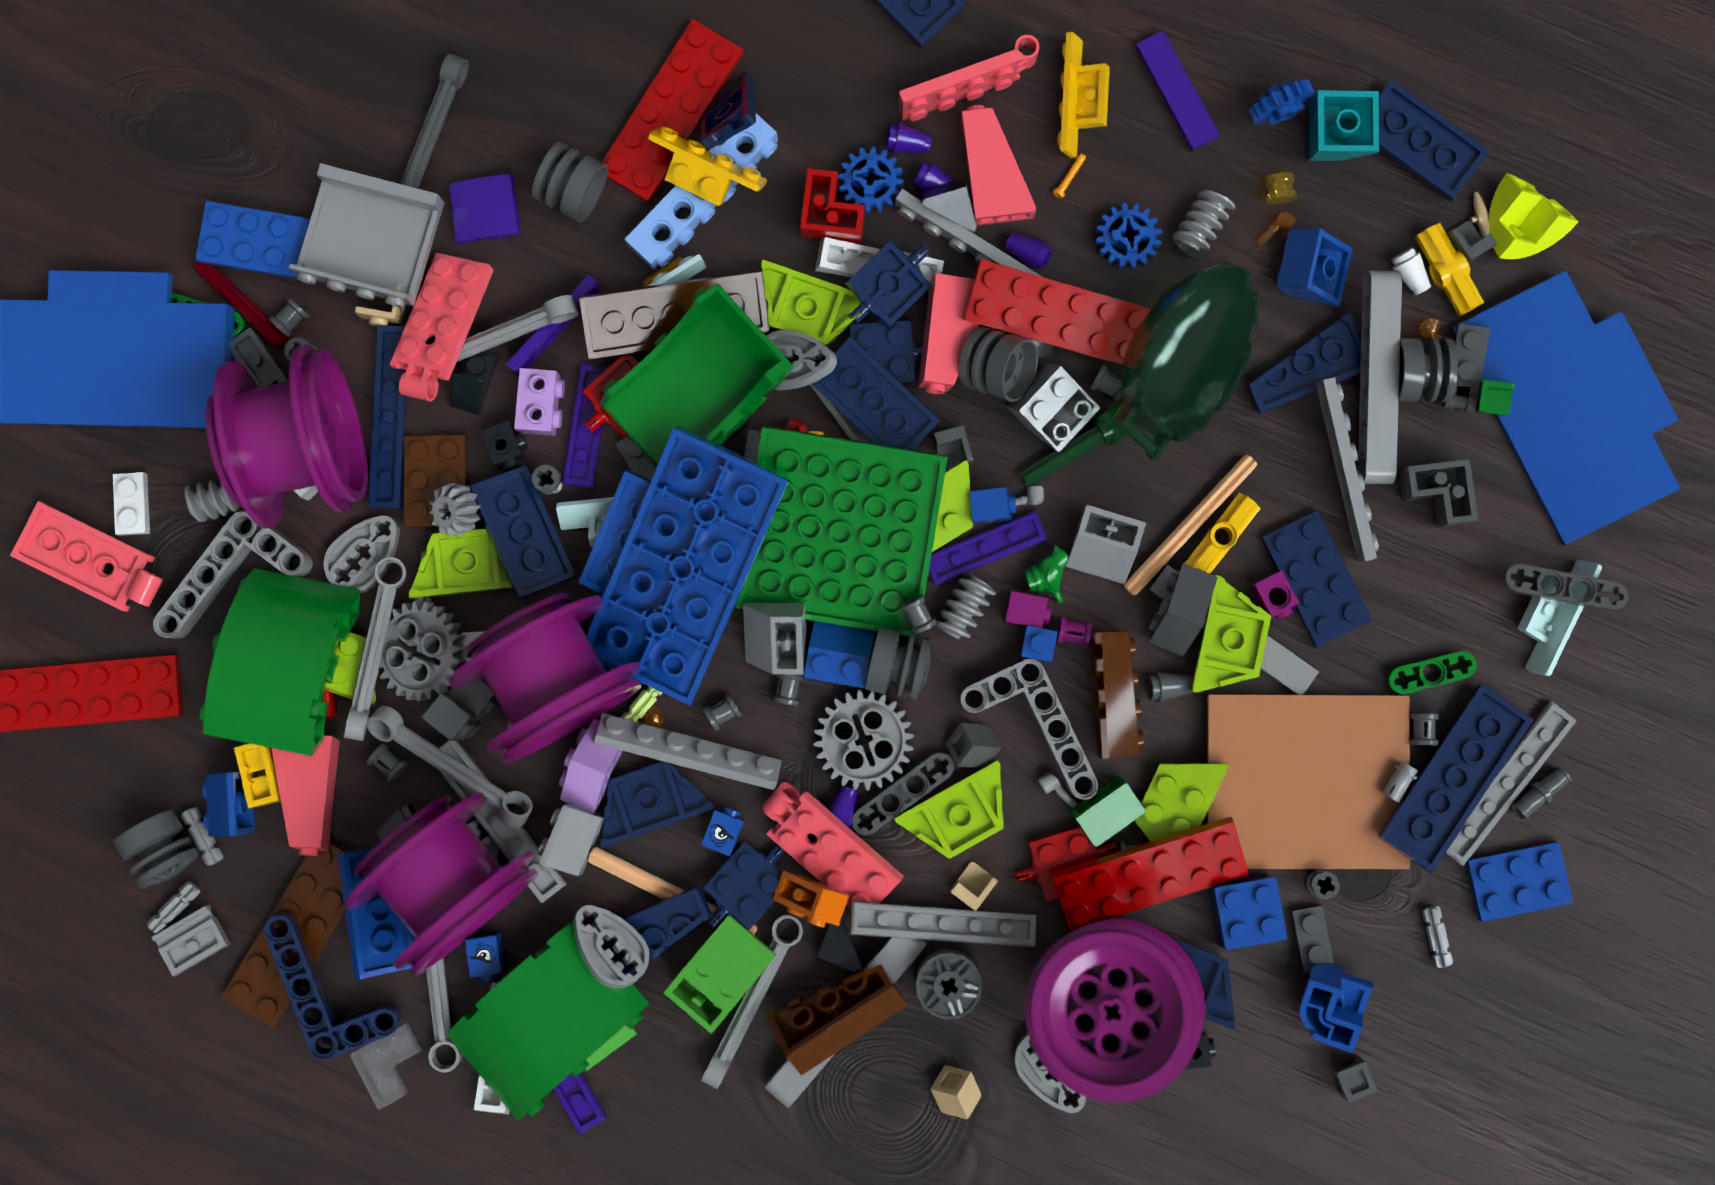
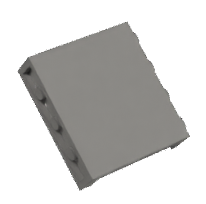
M320 163L317 176L322 180L297 265L290 264L289 269L297 275L298 280L315 285L316 281L327 283L326 287L338 292H345L346 288L356 291L357 296L365 299L374 300L375 296L386 299L385 303L395 307L403 308L404 304L414 306L443 210V200L438 194ZM397 283L402 284L400 292L396 291Z

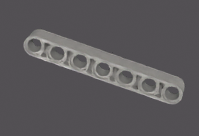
M1367 270L1363 278L1358 473L1362 475L1364 484H1393L1396 478L1402 277L1400 271Z
M889 938L864 967V971L881 964L892 980L896 982L921 953L927 943L919 939ZM833 1055L803 1075L786 1059L764 1088L786 1108H789Z

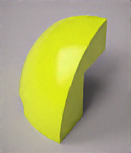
M1509 173L1505 174L1498 185L1489 212V234L1492 235L1497 243L1493 247L1496 254L1502 259H1520L1539 253L1562 239L1578 223V220L1557 201L1547 199L1538 193L1535 186Z

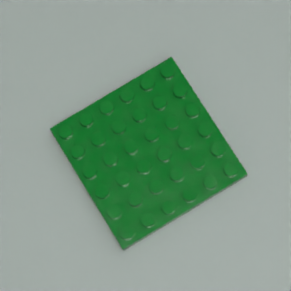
M763 425L757 464L788 479L789 482L738 597L736 608L743 609L744 602L805 603L806 620L878 631L879 627L899 631V635L910 636L912 634L910 631L912 626L906 613L900 611L899 605L917 595L923 594L925 596L948 455Z

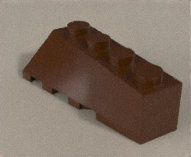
M1129 631L1093 633L1090 637L1089 648L1099 758L1140 756L1139 749L1144 748V738L1142 730L1137 731L1136 718H1141L1140 700H1135L1134 687H1138L1139 682L1137 669H1132L1131 657L1136 656L1134 638H1129Z
M880 964L844 979L842 985L834 988L826 986L817 990V995L803 1001L797 998L788 1002V1007L778 1011L773 1008L765 1011L764 1014L786 1058L803 1075L908 1005L895 982Z

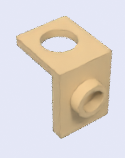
M397 283V292L401 291L402 284ZM404 304L403 308L393 306L392 313L356 306L355 313L360 318L369 320V324L373 326H387L388 323L402 326L406 304Z

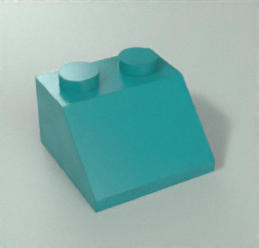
M1318 90L1315 96L1308 101L1309 161H1342L1379 152V91Z

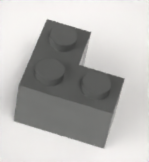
M1470 459L1408 466L1398 471L1403 501L1433 498L1437 528L1465 525L1479 520Z
M1184 563L1177 574L1172 572L1165 586V590L1169 591L1168 598L1163 597L1158 611L1154 612L1148 629L1152 630L1149 643L1184 656L1203 626L1218 577Z
M482 679L463 687L452 688L449 693H441L422 718L450 741H464L466 738L470 740L480 729L481 725L478 722L484 714L490 715L499 703L486 680Z

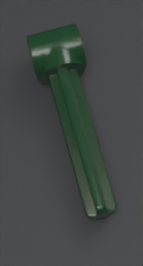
M1115 406L1094 419L1095 427L1068 442L1059 453L1053 451L1022 470L1020 477L1027 487L1033 486L1103 442L1107 445H1112L1132 433L1133 429L1119 406Z

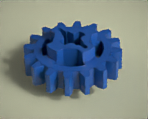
M1303 79L1298 83L1297 81L1288 80L1267 89L1263 95L1259 96L1260 102L1253 104L1248 113L1254 125H1262L1265 122L1275 125L1296 116L1299 111L1305 108L1303 103L1310 101L1311 97L1315 96V91L1309 79Z
M872 147L868 154H866L863 148H860V156L856 157L850 153V164L843 162L841 164V169L845 173L838 174V180L845 184L839 186L840 194L847 193L844 198L845 203L853 201L855 202L854 204L865 205L866 215L870 214L871 208H876V211L880 214L882 213V205L885 204L889 208L893 207L891 198H896L900 193L896 188L903 187L904 180L898 178L902 175V168H894L897 164V159L894 157L888 160L887 150L878 155L876 154L875 147ZM864 163H867V164H866L863 168H861L860 170H855V169H856L857 167H859L860 165H862V164H864ZM878 164L883 166L888 171V173L882 172L881 169L878 167ZM869 176L874 177L873 185H867ZM852 186L854 189H859L864 195V197H860L859 195H857L852 189ZM881 191H887L884 195L875 199V196Z
M1123 203L1121 211L1112 207L1110 209L1111 217L1107 215L1102 216L1100 221L1103 225H1099L1096 228V233L1102 236L1096 238L1095 245H1103L1099 255L1104 256L1107 254L1109 256L1108 265L1116 261L1118 262V270H1122L1123 266L1128 264L1130 270L1134 271L1137 262L1142 267L1146 266L1148 263L1146 256L1154 259L1157 253L1152 248H1159L1162 242L1155 238L1161 235L1162 229H1154L1158 218L1149 219V209L1141 213L1139 212V204H1135L1133 209L1129 210L1127 204ZM1119 220V229L1112 230L1109 233L1110 227ZM1134 220H1137V221L1140 222L1143 226H1140V225H1139L1138 223H1136ZM1126 230L1130 237H1134L1131 245L1128 242V238L1123 237ZM1148 241L1147 247L1138 254V245ZM1116 247L1121 252H1123V254L1118 253L1114 248Z

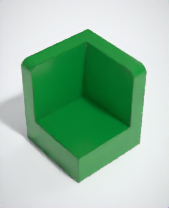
M1482 380L1476 412L1508 416L1515 383Z

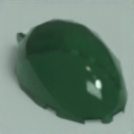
M1226 261L1194 272L1166 289L1135 329L1122 361L1120 385L1122 403L1112 419V425L1118 430H1123L1141 446L1150 460L1160 458L1170 440L1183 442L1188 440V437L1196 431H1202L1210 424L1208 421L1216 410H1222L1233 395L1250 357L1253 343L1249 342L1252 326H1257L1258 291H1253V287L1248 279L1251 275L1248 268L1239 267ZM1133 422H1135V423L1138 424L1140 427H1142L1143 429H1145L1146 431H1148L1150 434L1154 435L1153 438L1150 439V438H1149L1139 427H1137Z

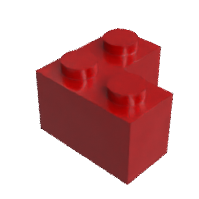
M807 168L800 224L801 237L820 240L828 237L861 244L865 205L836 202L839 183L838 172Z

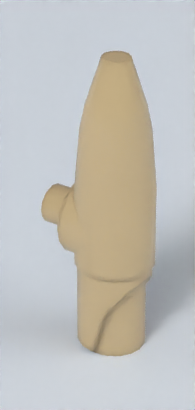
M1475 192L1473 194L1475 214L1474 217L1470 218V221L1478 225L1481 237L1484 238L1489 235V216L1482 197L1478 192Z

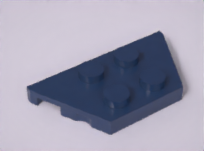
M746 71L739 77L742 85L731 94L726 91L717 103L701 118V142L708 150L717 145L721 146L729 138L756 123L754 80Z
M664 761L609 780L603 835L600 845L601 848L619 843L713 810L715 806L674 764Z
M1172 938L1187 953L1198 971L1205 996V1019L1234 1030L1236 1025L1228 959ZM1127 975L1121 979L1120 985L1126 983ZM1142 988L1137 991L1154 998L1152 992L1148 989Z

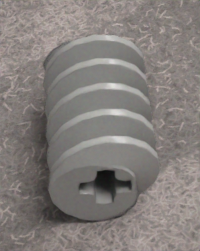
M1209 190L1199 192L1198 200L1194 201L1191 205L1192 211H1188L1185 215L1186 221H1182L1179 224V231H1176L1172 236L1174 243L1188 256L1200 260L1204 259V255L1199 249L1206 251L1210 249V245L1205 239L1214 241L1217 238L1216 234L1211 230L1220 231L1223 228L1218 218L1225 221L1229 219V215L1224 209H1235V204L1230 199Z
M209 480L208 490L205 489L201 482L197 483L196 493L193 492L189 485L184 488L187 508L190 514L199 522H205L208 517L210 519H217L220 514L222 516H229L232 511L237 513L244 509L243 506H239L231 500L221 481L220 487H217L214 480Z
M967 572L965 573L970 580L960 578L958 581L964 590L954 589L952 591L957 601L947 600L946 602L951 612L941 610L939 613L945 622L937 621V624L934 625L957 640H960V637H971L970 633L966 630V626L977 627L972 616L982 617L984 614L978 606L990 605L984 597L985 594L993 596L996 594L987 583Z

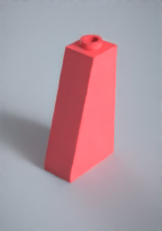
M983 105L968 107L967 111H962L961 126L971 206L976 226L1034 219L1036 213L1035 203L993 108H985Z
M936 273L930 281L932 286L929 288L918 383V387L926 388L928 393L944 394L945 391L948 392L954 386L959 375V361L965 342L971 333L979 328V324L962 320L973 279Z
M324 736L323 742L313 756L271 748L289 847L299 850V855L318 856L319 851H329L340 741L333 736Z

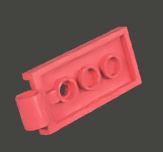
M1023 35L1017 39L1012 51L899 91L898 111L902 121L907 119L917 121L924 118L927 112L932 110H948L955 106L957 101L963 99L972 101L984 95L985 91L993 88L996 91L1008 88L1012 85L1013 81L1020 79L1019 73L1032 67L1036 63L1039 52L1038 40L1032 35ZM1022 48H1028L1033 52V54L1026 56L1023 55L1022 52H1020L1019 50Z
M440 253L435 254L390 362L392 368L406 370L399 381V392L401 395L431 402L438 393L439 384L436 378L449 381L494 271L490 264ZM435 336V341L432 344H426L429 338Z
M40 501L34 507L10 554L11 557L125 612H128L130 606L126 605L128 599L149 607L163 581L161 577L144 570L147 562L153 563L154 556ZM107 563H111L113 565V572L107 575L104 572V566Z
M783 782L763 803L762 808L765 814L778 822L766 835L822 884L848 895L849 898L846 904L848 907L851 908L852 902L879 904L904 877L809 792H804L800 796L798 790L793 785ZM810 833L814 834L817 837V842L811 841L807 835Z

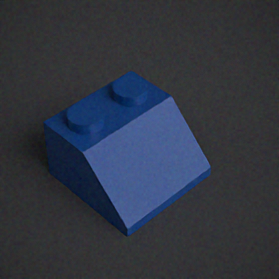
M1321 228L1289 229L1287 241L1284 245L1281 268L1277 276L1276 288L1295 298L1340 307L1353 248Z
M814 621L803 678L865 689L875 631Z
M240 772L206 774V781L202 785V793L204 799H207L204 827L208 830V837L255 833L254 808H248Z

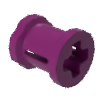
M1061 616L1057 643L1062 644L1063 641L1079 643L1082 644V647L1088 648L1092 621L1087 620L1086 623L1067 620L1066 616Z

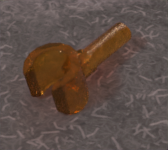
M1288 212L1280 213L1270 228L1256 240L1258 245L1264 244L1276 233L1278 228L1288 232L1296 221V217Z
M1434 318L1425 319L1419 330L1420 336L1425 339L1435 337L1439 341L1443 337L1438 334L1442 324Z

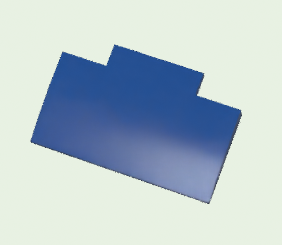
M49 271L47 301L0 300V424L206 428V404L209 395L214 390L216 371L223 362L233 361L231 342L234 339L235 308L228 304L172 303L173 275L170 273Z
M1564 271L1460 323L1490 328L1481 381L1490 380L1515 383L1509 415L1495 416L1562 545L1579 539L1681 489L1653 436V433L1679 421V418L1622 311L1594 324L1567 271ZM1457 325L1450 329L1454 337L1456 336Z
M681 426L673 428L652 480L630 470H625L578 582L603 594V606L596 612L586 636L601 663L616 669L632 662H638L641 670L632 677L633 679L639 680L641 683L691 706L789 480Z

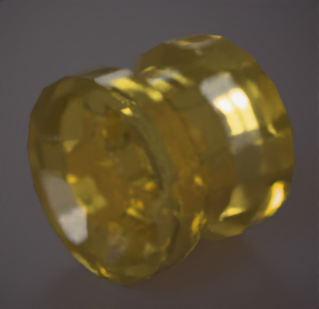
M1293 172L1275 173L1264 178V185L1268 187L1269 192L1266 196L1268 204H1283L1298 198L1297 191L1293 189L1292 184L1295 181Z

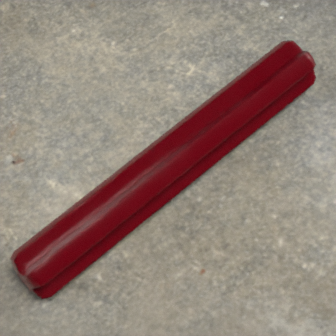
M198 262L193 265V269L274 347L281 348L288 341V337L214 265Z

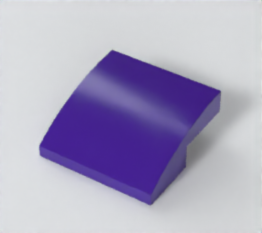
M513 175L487 176L449 184L456 243L464 245L484 239L496 241L521 234Z

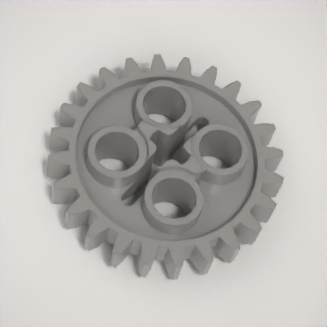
M413 601V603H403L402 609L392 610L394 617H390L379 668H384L385 670L381 674L380 679H390L387 688H397L396 696H406V700L417 699V701L437 699L439 694L449 693L447 687L451 686L448 681L449 678L459 669V664L467 662L466 659L460 657V653L464 652L465 646H460V641L466 636L463 634L457 635L456 631L460 628L461 624L451 623L454 614L444 613V606H435L434 602ZM414 626H415V628H416V633H415V635H414V633H413V628H414ZM437 640H439L440 643L439 650L437 648ZM425 667L427 668V677L425 675Z
M858 690L857 699L854 700L849 693H846V703L844 704L838 699H834L837 709L832 710L826 707L825 710L829 718L818 719L824 725V729L814 731L817 735L822 736V740L815 742L814 746L823 747V752L819 753L816 757L817 759H827L822 769L826 770L831 767L834 769L831 779L836 778L838 775L843 776L842 786H845L849 780H852L854 790H857L860 782H864L866 790H870L871 781H875L878 787L881 788V778L883 777L893 782L891 772L893 770L901 774L903 772L898 765L899 762L909 763L910 761L903 755L904 751L913 750V747L905 743L906 740L913 738L914 735L904 731V729L911 725V722L902 723L900 720L906 712L900 711L895 713L893 710L896 707V701L887 706L885 704L886 695H883L877 701L872 691L868 699L863 697L861 690ZM872 711L878 712L882 717L881 726L874 730L867 728L864 724L866 714ZM854 714L859 716L865 735L871 734L873 740L869 742V747L875 761V766L869 765L863 746L855 744L859 734L852 718ZM841 722H848L853 728V734L847 740H841L836 736V726ZM882 740L891 743L893 748L892 754L884 759L879 758L874 750L875 745ZM851 751H857L863 756V765L858 769H852L846 764V756Z

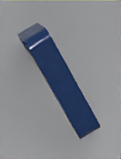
M278 910L272 914L264 926L265 937L309 1051L315 1058L327 1060L385 1038L395 1032L400 1022L401 1012L398 1006L391 1002L380 1003L335 1020L297 918L288 910ZM278 919L284 920L288 924V932L278 933L273 927V922ZM286 949H295L299 953L300 960L297 962L288 961L285 958L284 951ZM306 978L311 984V989L301 991L296 986V979ZM309 1007H316L322 1012V1018L318 1020L311 1019L307 1015L306 1010ZM381 1013H388L392 1016L394 1022L391 1025H382L379 1023L377 1016ZM353 1024L359 1025L363 1029L364 1034L360 1037H354L349 1034L347 1027ZM327 1036L331 1038L334 1046L327 1049L322 1048L318 1043V1038Z

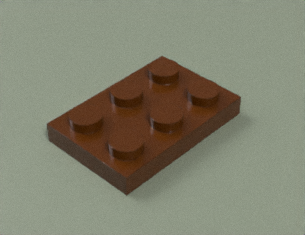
M404 436V527L439 528V526L432 525L434 517L428 512L432 510L433 506L428 500L435 497L434 490L446 486V484L456 483L467 486V436Z

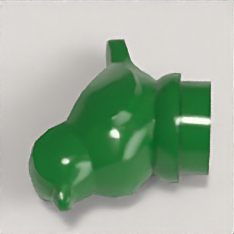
M1054 545L1051 554L1044 556L1038 565H1031L1032 568L1025 569L1031 593L1037 591L1042 593L1044 590H1047L1054 595L1059 604L1064 602L1060 593V583L1064 567L1068 562V553L1065 550Z

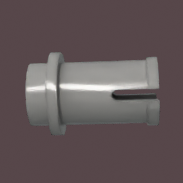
M1403 761L1398 766H1394L1396 770L1381 792L1400 803V799L1411 781L1417 779L1415 775L1418 771Z

